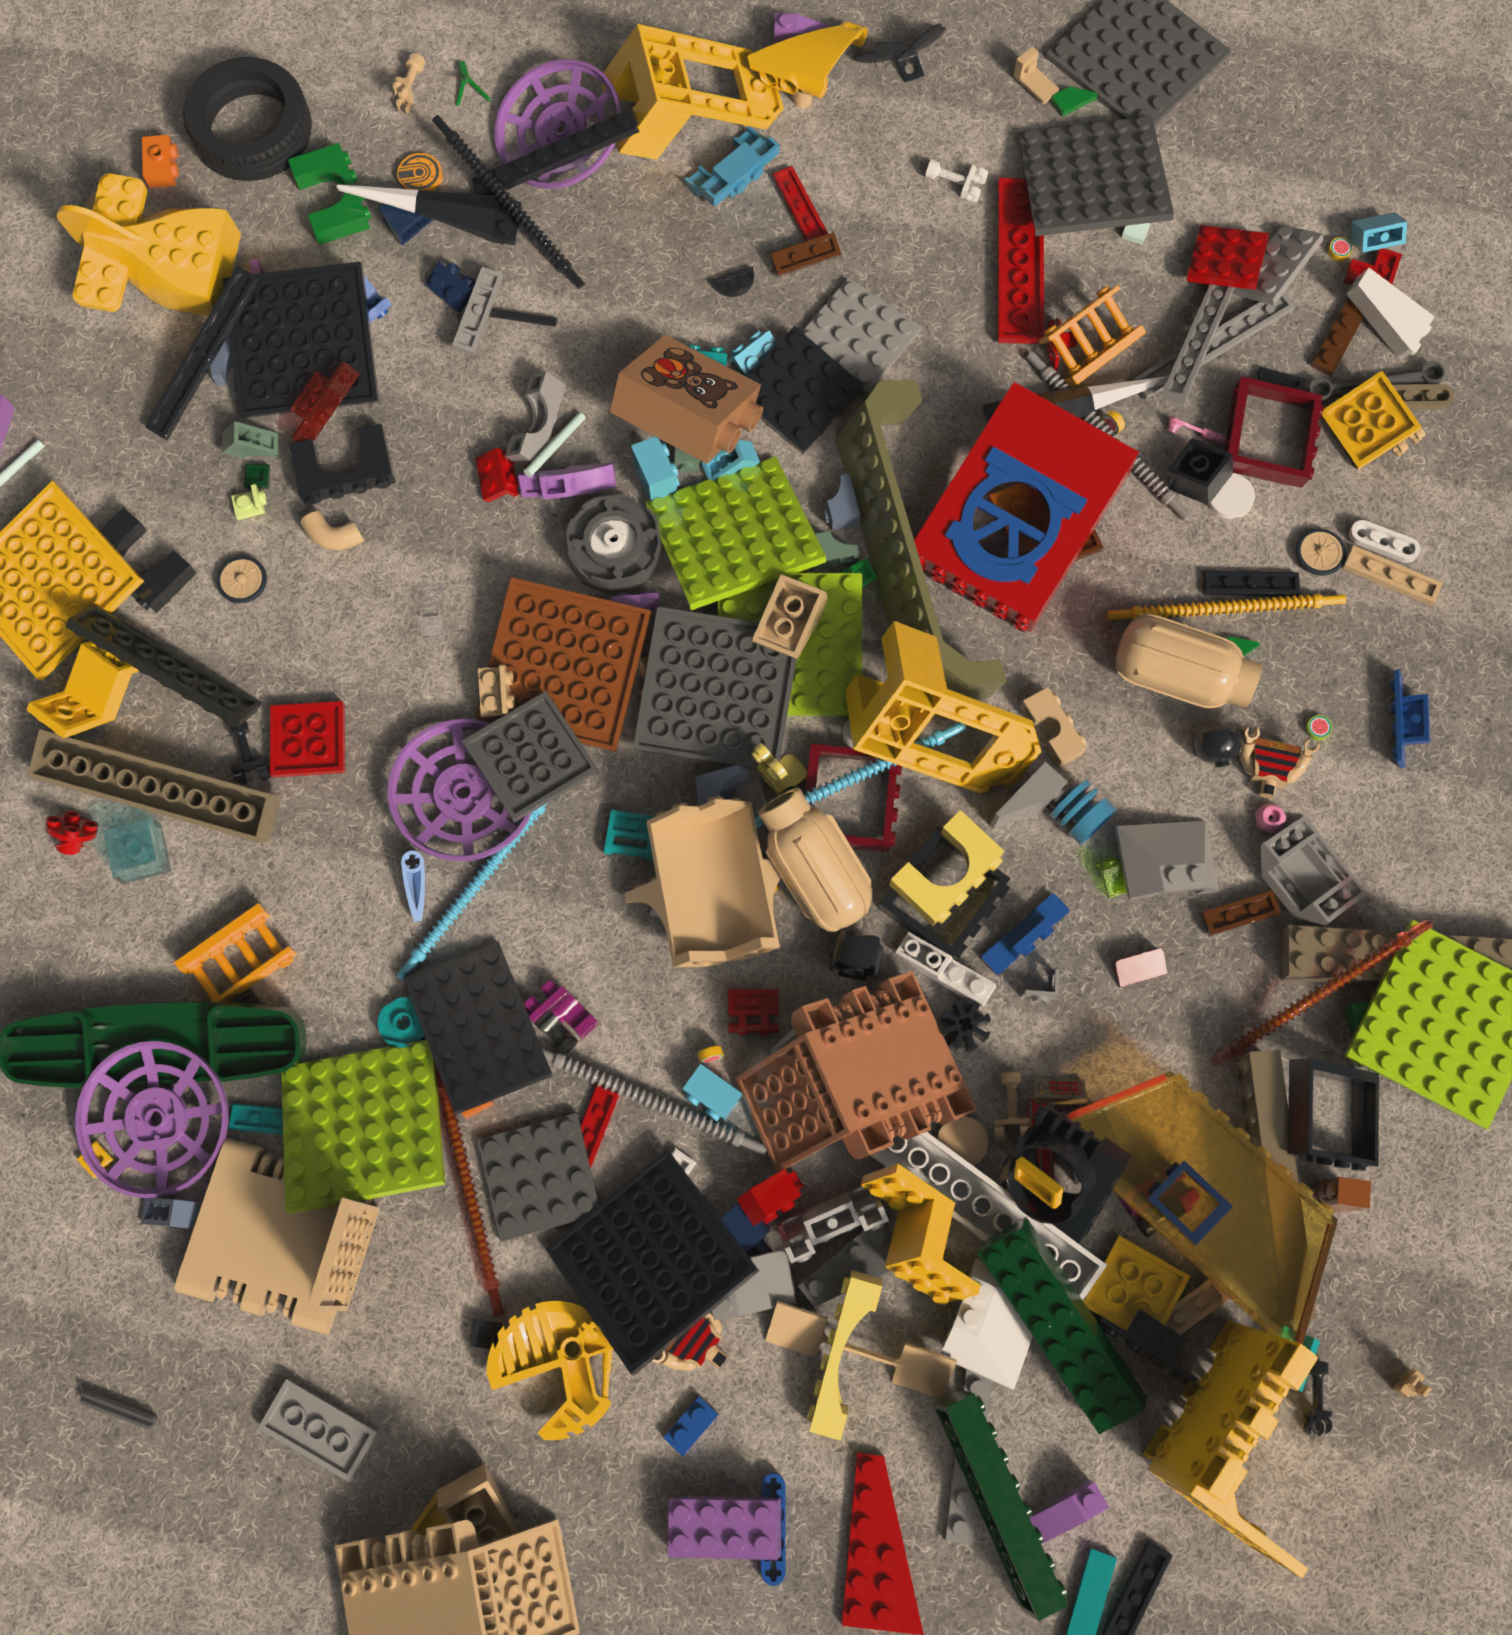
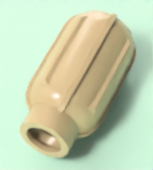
M1151 614L1139 615L1132 619L1127 626L1117 648L1115 665L1118 674L1124 680L1199 707L1216 708L1230 703L1245 709L1253 698L1263 667L1260 663L1245 659L1239 647L1226 638Z
M794 788L779 795L759 810L758 814L769 830L766 853L806 918L811 919L817 926L826 931L835 932L854 924L868 913L873 894L871 878L830 813H825L819 808L811 806L800 788Z

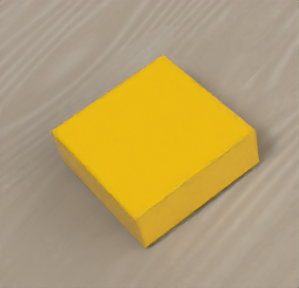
M95 1141L91 1144L92 1148L101 1162V1166L106 1168L114 1158L98 1141ZM81 1154L76 1160L93 1178H96L97 1176L91 1171Z

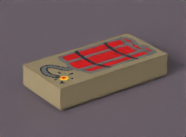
M1033 1079L1035 1103L1049 1104L1051 1102L1053 1104L1086 1105L1087 1103L1085 1080Z

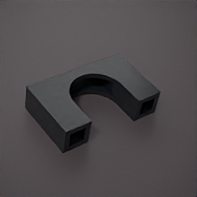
M382 424L358 429L363 449V458L360 465L353 472L344 476H333L321 469L318 449L313 439L289 444L298 491L304 504H317L321 500L328 498L340 499L345 494L350 493L362 494L368 489L376 487L384 489L396 483L387 438Z
M123 507L100 532L125 557L128 549L147 530L137 518ZM173 550L155 569L140 575L144 582L132 594L138 597L136 602L146 611L151 608L157 613L197 573L187 561Z

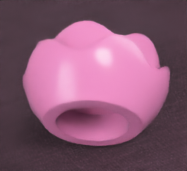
M1264 804L1255 812L1257 827L1270 834L1281 830L1286 823L1285 812L1276 804Z

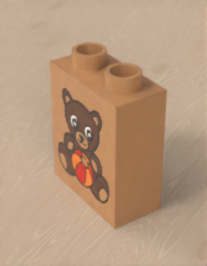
M664 335L619 373L610 412L708 464L721 450L731 453L736 447L743 429L751 433L756 428L763 413V407L756 404L761 384Z

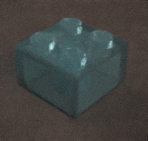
M149 818L103 831L112 876L120 883L126 884L171 871L162 825L155 819Z

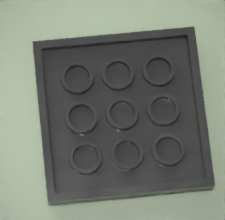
M547 691L462 740L466 750L514 823L598 773L597 766Z
M578 1113L477 1140L500 1242L577 1222L600 1204Z

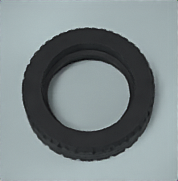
M237 57L219 62L203 72L195 80L186 95L183 105V120L193 147L208 168L226 178L239 181H258L278 175L288 169V167H291L288 159L302 155L309 143L312 119L301 87L289 71L272 61L257 57ZM247 95H265L280 101L284 106V114L277 127L265 137L254 142L243 144L229 143L216 138L212 133L211 128L216 115L226 104L237 98Z

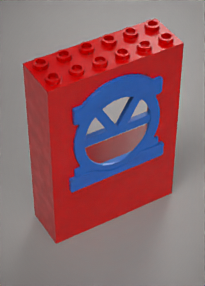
M1013 382L914 540L923 571L929 573L931 579L938 584L946 583L951 586V590L957 595L963 596L965 594L972 598L971 601L976 606L991 609L995 617L1001 620L1005 618L1010 620L1017 630L1021 632L1027 630L1031 633L1133 469L1139 451L1018 383ZM1006 482H1023L1041 492L1048 503L1050 524L1047 534L982 497L992 488ZM976 508L997 519L977 531L973 530V516ZM1007 525L1009 526L1008 558H999L991 555L978 543L982 538ZM1019 532L1040 543L1030 553L1021 557L1018 555Z

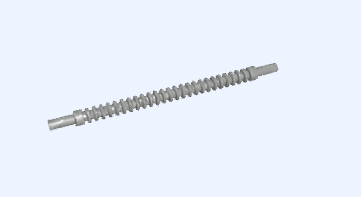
M542 1048L546 1060L552 1063L554 1068L559 1070L564 1068V1072L569 1070L571 1075L576 1073L578 1078L583 1076L585 1081L590 1079L591 1084L597 1082L598 1087L603 1085L605 1090L610 1088L612 1093L617 1091L618 1095L624 1094V1098L631 1097V1101L638 1100V1104L643 1102L645 1107L650 1105L651 1110L657 1108L658 1113L663 1111L665 1116L670 1114L672 1119L677 1117L679 1122L684 1120L685 1125L691 1123L692 1128L698 1126L699 1131L704 1129L705 1133L709 1131L712 1133V1136L718 1135V1139L723 1137L725 1142L731 1141V1144L736 1147L741 1145L762 1155L766 1152L764 1144L744 1136L745 1133L737 1130L734 1132L732 1127L727 1129L726 1124L720 1126L719 1121L713 1123L712 1118L707 1120L705 1115L703 1117H700L699 1113L695 1115L692 1110L686 1111V1107L681 1109L679 1104L674 1106L672 1101L667 1103L665 1098L660 1100L659 1095L653 1097L652 1092L646 1094L645 1089L640 1091L638 1086L633 1088L631 1083L626 1085V1081L619 1082V1078L612 1079V1075L607 1077L605 1072L600 1074L599 1069L593 1071L592 1066L587 1068L585 1063L580 1065L578 1060L573 1062L572 1058L567 1059L565 1054L560 1052L555 1054Z

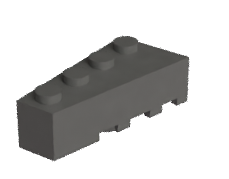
M885 1225L877 1230L871 1231L869 1229L863 1231L797 1287L815 1308L842 1295L841 1288L844 1277L850 1278L852 1270L875 1277L889 1272L890 1270L885 1267L892 1233Z

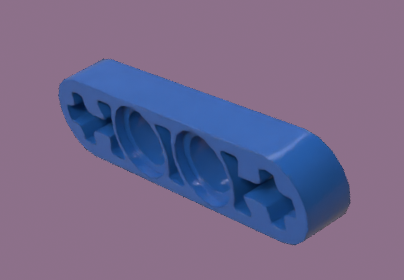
M773 1472L765 1475L761 1483V1498H771L770 1489L765 1487L766 1483H770L771 1478H776V1482L781 1483V1488L776 1489V1498L782 1497V1560H776V1569L781 1570V1574L776 1575V1580H771L770 1575L765 1574V1571L771 1567V1560H761L762 1579L770 1586L782 1583L786 1573V1486L783 1477Z

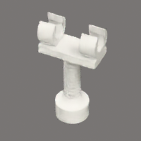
M931 159L925 177L935 179L937 176H942L944 179L946 178L963 185L960 198H966V200L976 203L981 190L975 186H970L971 181L985 184L988 171L972 165L968 176H963L940 167V162Z

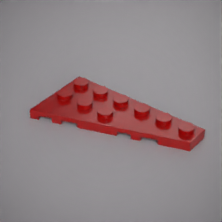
M857 1453L842 1626L924 1635L884 1455Z

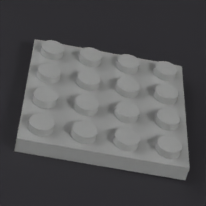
M848 277L802 333L863 383L864 388L861 390V393L867 396L920 333L921 326Z

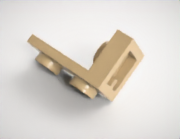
M1031 47L1017 58L1013 77L1041 103L1045 104L1051 99L1052 95L1059 92V88L1036 67L1039 52L1034 47Z

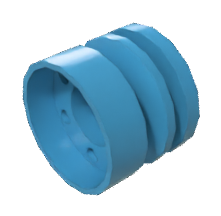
M1087 779L1071 788L1058 801L1056 808L1050 814L1055 820L1063 813L1065 814V817L1059 823L1062 827L1071 821L1074 823L1069 834L1080 845L1097 832L1117 811V808L1106 798L1097 803L1093 801L1099 792L1096 788L1088 794L1085 793L1092 785Z

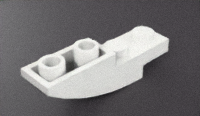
M908 932L895 952L923 974L962 998L964 996L971 1001L980 1003L982 1007L985 1006L996 988V983L958 963L949 954Z

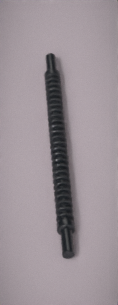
M439 115L434 116L432 122L445 135L446 142L453 146V150H457V154L461 155V159L465 160L466 164H470L469 168L474 169V174H478V178L482 179V183L486 184L487 188H491L490 192L495 193V198H499V202L503 203V207L507 208L508 212H512L511 216L516 217V222H520V226L524 227V231L528 232L530 237L533 236L532 240L537 241V246H541V251H545L546 256H550L549 260H554L553 264L558 265L557 269L562 274L565 273L578 289L582 288L585 282L572 269L571 262L568 259H564L565 256L563 254L560 255V250H556V245H551L552 241L547 240V235L543 236V230L539 231V226H535V221H530L531 217L526 216L527 212L522 211V206L518 207L519 203L517 201L514 202V197H509L510 193L505 192L506 188L501 187L502 184L497 182L498 179L496 177L493 178V173H489V168H484L485 164L480 163L481 159L476 158L477 155L472 153L471 148L468 149V144H464V140L460 139V135L456 131H452Z

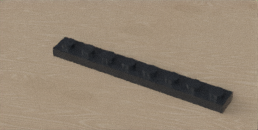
M630 108L492 169L489 173L492 172L493 178L496 177L498 179L497 182H501V187L509 190L639 133L636 114ZM478 176L472 178L475 194L495 196V193L490 192L491 188H487L486 184L482 183V179H479Z
M237 265L145 428L168 441L259 283V278Z

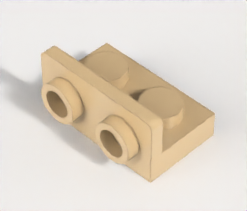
M506 665L479 668L481 717H502L510 713L511 709L515 708L514 696L510 695V685H513L512 671H509Z

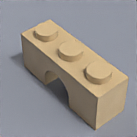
M1049 687L1023 700L1020 708L1026 718L1033 721L1034 727L1041 723H1049L1055 727L1057 737L1048 741L1045 748L1059 768L1083 755L1086 750V741L1083 735L1077 733L1074 729L1071 716L1062 710L1057 694L1055 692L1052 693Z

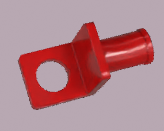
M1056 318V326H1059L1062 322L1059 318ZM1054 319L1048 322L1047 328L1055 325ZM1064 331L1059 335L1067 349L1077 346V340L1071 331ZM1052 341L1047 342L1046 352L1052 368L1058 370L1059 354Z

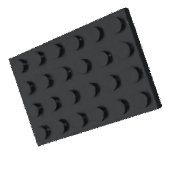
M499 941L404 977L455 1115L552 1077L551 1069Z

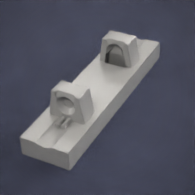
M483 266L481 267L454 338L453 350L475 356L504 274ZM467 327L477 330V332L469 330Z

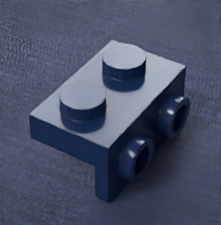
M438 261L425 285L454 310L461 312L470 299L476 281L467 275L463 276L460 273L461 269L456 264L450 261L448 264Z

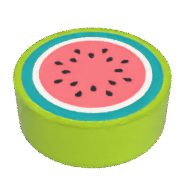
M1323 715L1313 716L1306 724V733L1313 740H1324L1330 735L1332 724Z

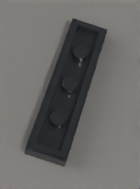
M1204 570L1202 573L1203 595L1292 597L1293 595L1298 597L1300 595L1299 572Z
M1146 1541L1100 1635L1135 1634L1173 1555L1150 1541Z

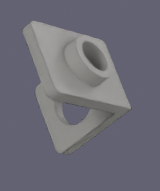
M1055 967L1052 971L1051 992L1024 990L1021 993V998H1033L1032 1002L1048 1003V999L1055 1000L1059 996V968Z

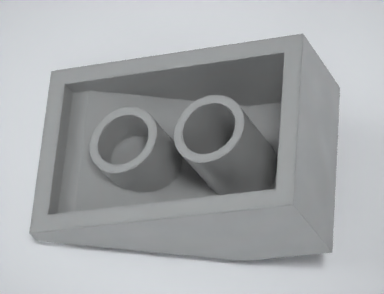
M1045 762L995 814L990 827L996 829L1044 812L1049 806L1054 809L1058 801L1067 792L1064 788L1068 781Z
M786 1250L749 1255L760 1271L712 1310L714 1321L772 1309L776 1307L777 1301L786 1304L796 1303Z

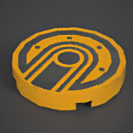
M415 153L402 160L398 167L397 176L403 189L435 191L436 187L440 186L443 173L439 162L433 156L426 153Z

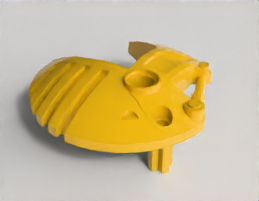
M547 1301L535 1304L536 1309L530 1310V1307L521 1310L523 1315L517 1318L515 1314L509 1319L510 1326L505 1329V1326L500 1329L497 1334L499 1339L495 1348L493 1342L488 1355L486 1374L491 1390H495L561 1367L567 1401L538 1431L543 1440H561L570 1438L567 1434L568 1432L573 1431L576 1435L581 1434L585 1431L582 1426L586 1424L592 1427L609 1409L611 1401L608 1398L609 1372H611L613 1348L586 1308L565 1301ZM570 1341H575L580 1346V1352L575 1357L568 1355L566 1352V1345ZM603 1353L602 1393L600 1396L597 1393L590 1357Z

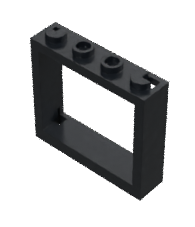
M937 826L910 864L919 871L940 841L963 858L964 856L941 834L942 829ZM989 869L986 872L998 884L952 946L893 905L900 895L892 887L880 902L878 909L915 936L952 956V959L954 956L959 958L968 947L964 944L969 936L974 938L982 926L978 923L983 917L988 919L995 910L996 906L993 903L997 897L1003 899L1011 888L1007 885L1011 878L999 869L994 871Z
M1312 1058L1290 1059L1287 1154L1299 1156V1161L1315 1162L1316 1159V1164L1333 1165L1334 1163L1335 1168H1350L1351 1166L1352 1171L1364 1172L1366 1167H1379V1074ZM1313 1075L1353 1084L1352 1156L1312 1149Z

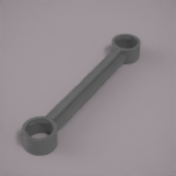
M1429 361L1420 370L1386 374V377L1392 385L1439 384L1445 376V368L1439 362ZM1425 370L1435 371L1438 374V379L1432 380L1425 375ZM1319 377L1311 381L1306 391L1314 393L1312 390L1313 386L1323 387L1326 390V396H1322L1321 404H1323L1329 397L1347 394L1371 377L1330 382L1326 378Z

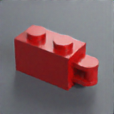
M783 1169L737 1198V1201L753 1226L761 1221L766 1225L778 1217L776 1212L779 1210L784 1214L796 1206L793 1201L801 1196L799 1190L804 1187V1184L800 1181L796 1171L788 1174Z

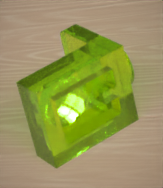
M1111 857L1104 859L1102 864L1095 866L1096 871L1101 873L1108 898H1114L1127 893L1121 860Z

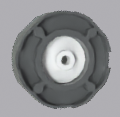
M622 494L595 497L584 503L573 519L571 518L566 531L569 558L576 575L586 585L606 593L634 590L646 583L656 572L662 558L658 520L653 512L636 502L635 498Z

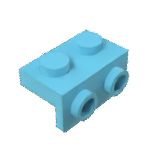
M759 330L748 338L750 342L745 346L740 344L731 351L733 355L728 358V361L730 363L734 362L743 376L748 377L777 346L778 343L770 331L761 333Z

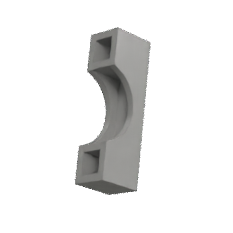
M547 371L531 375L525 396L529 400L533 411L532 426L527 433L511 436L505 455L506 458L523 469H526L550 442L551 432L557 420V413L564 398L566 385Z

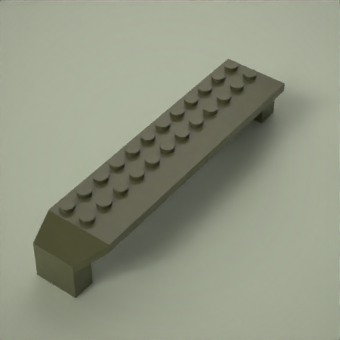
M916 380L879 381L838 434L836 441L845 473L850 475L860 512L861 529L873 570L878 577L877 585L889 627L893 621L937 637L947 689L982 701L1007 682L1001 660L970 662L943 641L880 426L903 424L922 402Z

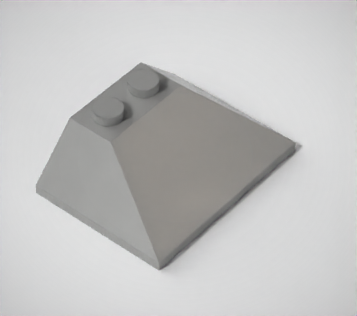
M1305 815L1261 845L1262 878L1293 917L1327 925L1368 894Z
M1206 821L1115 827L1128 900L1151 898L1159 893L1195 891V895L1220 892Z

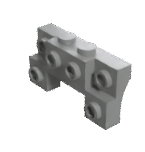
M860 1186L777 1222V1227L790 1262L794 1263L797 1261L800 1263L808 1260L812 1254L816 1253L814 1249L816 1244L827 1242L832 1237L852 1231L862 1225L864 1231L869 1229L871 1231L877 1230L889 1220L879 1197L872 1195L869 1190Z

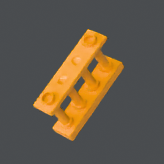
M1118 285L1112 288L1105 286L1096 292L1097 297L1059 326L1055 324L1044 331L1045 336L1038 340L1040 344L1052 341L1069 369V375L1064 378V383H1068L1069 387L1078 385L1146 333L1142 325L1136 327L1129 326L1113 300L1112 295L1120 290ZM1102 302L1105 303L1121 330L1119 332L1121 336L1116 340L1111 338L1094 310ZM1085 315H1087L1104 343L1102 345L1104 349L1099 353L1097 351L1094 352L1077 323ZM1068 328L1086 355L1085 360L1087 362L1083 365H1077L1059 336Z
M258 903L175 961L174 964L184 974H194L212 1000L211 1002H231L279 967L285 968L290 965L297 953L289 946L283 950L265 924V919L270 916L269 913ZM252 928L257 929L275 955L263 965L244 939L245 933ZM230 943L237 945L254 970L242 980L223 954V948ZM209 958L216 960L233 985L221 995L202 969V963Z

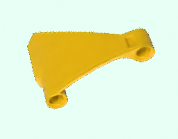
M845 21L839 26L804 33L747 55L750 69L759 72L760 79L769 87L789 94H796L800 89L803 93L821 99L827 89V76L840 56L850 44L862 47L866 41L868 29L867 27Z

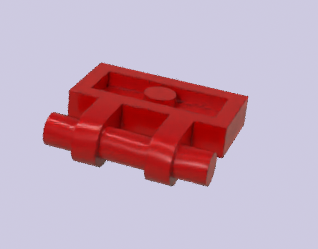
M779 989L728 990V1016H738V1023H728V1033H738V1036H746V1033H761V1036H769V1033H779V1023H769V1016H779ZM746 1016H761V1023H746Z

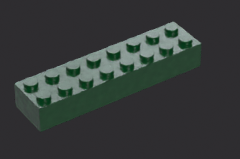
M1025 1217L983 1241L978 1255L1098 1434L1100 1435L1145 1411L1147 1395L1028 1218Z
M960 1389L933 1402L934 1409L1022 1610L1040 1622L1068 1607L1065 1599L1067 1591L1063 1583L1055 1577L1053 1572L1055 1564L1051 1556L1044 1552L1041 1545L1044 1542L1042 1534L1036 1526L1033 1527L1029 1518L1032 1516L1031 1509L1018 1493V1490H1020L1019 1482L1013 1473L1010 1474L1006 1464L1009 1463L1008 1457L1003 1448H999L996 1443L997 1433L993 1424L990 1421L987 1422L983 1412L986 1411L981 1397L979 1395L976 1396L975 1393Z

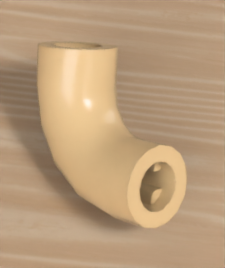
M315 511L307 514L300 521L310 539L327 550L342 551L364 542L353 520L342 526L332 527L326 522L322 512Z

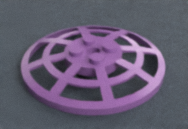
M562 59L541 64L518 79L504 97L495 122L496 149L502 162L506 164L587 128V119L596 112L599 122L605 120L602 107L611 98L614 101L616 115L621 113L619 97L607 76L589 63L579 60ZM572 71L571 84L557 85L545 90L539 80L545 75L554 72ZM581 72L597 78L607 88L598 99L588 89L579 86ZM532 84L538 96L529 103L522 117L511 114L510 110L517 98ZM569 92L567 102L552 103L551 96ZM578 94L592 102L583 112L575 105ZM543 103L545 110L540 114L537 121L529 119L538 105ZM506 122L519 126L518 144L520 150L509 155L505 151L504 142ZM566 125L563 132L557 133L559 126ZM526 128L535 130L537 139L536 143L528 147L525 142ZM615 143L607 146L601 156L588 168L585 162L595 152L579 158L571 164L561 166L541 175L537 182L529 180L525 184L542 189L564 188L576 184L587 178L603 164L613 150ZM575 168L580 173L560 182L547 183L551 173H563Z
M455 719L428 727L404 746L391 768L387 797L395 824L414 847L430 856L449 861H472L485 858L508 846L522 832L530 819L532 812L523 817L519 825L516 826L507 820L509 814L505 808L501 815L491 809L493 796L496 794L479 768L475 765L466 764L465 752L468 751L462 743V730L479 731L490 723L472 719ZM449 731L453 733L454 745L437 751L428 759L416 750L421 744L434 736ZM455 754L456 765L444 771H441L434 765L443 757ZM410 757L421 766L414 778L412 794H397L399 775L405 762ZM428 772L437 779L433 793H420L421 783ZM465 787L470 790V794L466 798H459L457 796L460 788ZM421 803H436L441 812L432 823L425 816ZM397 804H413L418 819L426 828L416 838L403 823ZM484 815L494 822L486 829L474 834L472 833V821ZM449 819L455 822H462V835L450 834L440 830V828ZM499 827L510 833L504 841L495 847L474 854L473 841L490 835ZM433 835L447 841L463 842L464 855L441 853L424 844Z
M162 1041L140 1042L128 1045L103 1060L91 1073L83 1086L75 1115V1131L78 1146L91 1171L112 1189L140 1198H155L174 1194L202 1178L219 1156L221 1147L226 1139L229 1123L226 1094L219 1077L212 1067L201 1056L190 1049L175 1043ZM152 1049L172 1050L191 1058V1061L185 1071L170 1065L155 1064ZM141 1051L144 1067L130 1072L119 1082L106 1074L121 1059ZM199 1066L213 1080L221 1103L207 1104L203 1090L193 1079ZM157 1072L169 1073L180 1078L173 1090L160 1087ZM147 1075L149 1089H145L136 1095L126 1088L136 1078ZM100 1083L112 1091L105 1106L104 1122L88 1124L90 1101L95 1088ZM188 1085L195 1092L200 1106L187 1108L184 1100L181 1098ZM120 1096L129 1103L125 1112V1119L113 1120L114 1107ZM155 1111L159 1112L162 1116V1121L158 1126H155L151 1121V1116ZM222 1113L220 1137L215 1150L210 1156L201 1147L208 1131L209 1115ZM201 1117L200 1131L197 1139L194 1141L185 1133L188 1119ZM126 1129L130 1139L133 1141V1144L126 1152L118 1143L114 1131ZM105 1132L110 1148L119 1158V1161L110 1171L101 1166V1162L95 1155L90 1143V1134ZM180 1142L188 1149L179 1159L168 1163V1147ZM142 1148L156 1150L157 1165L144 1164L136 1161L134 1158ZM193 1156L204 1164L189 1179L168 1187V1171L182 1166ZM127 1166L140 1172L157 1173V1189L137 1188L117 1178Z

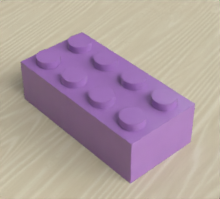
M673 1496L669 1499L668 1557L777 1560L781 1556V1498Z

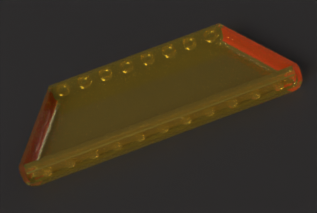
M1169 1071L1067 1113L1069 1114L1068 1119L1074 1123L1077 1120L1081 1122V1128L1087 1132L1090 1130L1094 1131V1136L1100 1141L1106 1137L1133 1155L1113 1190L1115 1194L1265 1332L1303 1345L1338 1219L1333 1215L1335 1213L1333 1208L1324 1201L1319 1203L1312 1197L1314 1192L1302 1182L1297 1184L1291 1178L1293 1174L1281 1163L1277 1166L1270 1160L1272 1155L1261 1145L1256 1147L1249 1141L1251 1136L1241 1127L1235 1129L1228 1122L1230 1120L1228 1115L1219 1108L1215 1111L1208 1105L1210 1100L1199 1090L1194 1092L1187 1086L1189 1081L1178 1072L1174 1074ZM1185 1160L1233 1206L1196 1246H1193L1146 1201L1150 1196L1147 1193L1148 1189L1157 1180L1162 1184L1169 1177L1165 1172L1175 1161L1180 1165ZM1184 1171L1157 1198L1191 1232L1218 1205Z

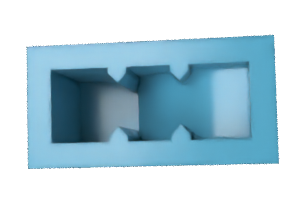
M739 440L731 453L721 450L708 464L702 462L708 480L714 481L720 476L737 473L742 468H751L760 463L752 442Z

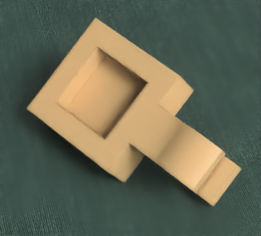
M1408 1369L1392 1390L1400 1397L1409 1398L1418 1394L1425 1398L1432 1388L1422 1383L1425 1377L1418 1370Z

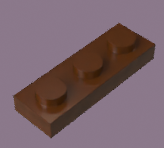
M832 232L770 254V258L777 277L833 259L842 253L835 233Z
M1273 890L1204 911L1200 915L1208 936L1212 937L1281 914V910Z

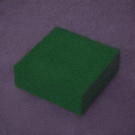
M246 464L244 487L251 489V485L256 484L258 489H269L270 465Z

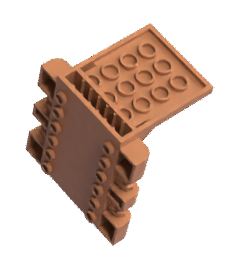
M913 971L887 979L879 985L874 995L868 992L866 986L854 989L842 997L837 1007L831 1005L828 998L800 1007L793 1012L791 1017V1023L797 1039L735 1078L776 1173L843 1139L848 1152L853 1158L862 1159L894 1145V1135L908 1140L931 1130L929 1125L931 1121L946 1125L978 1111Z

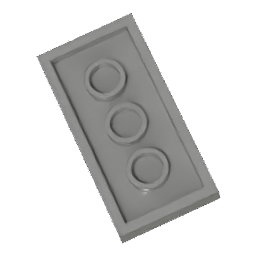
M1282 224L1267 244L1256 290L1235 288L1234 294L1275 305L1322 243V233Z
M290 1379L285 1380L258 1427L261 1431L348 1482L352 1481L379 1433L376 1429Z

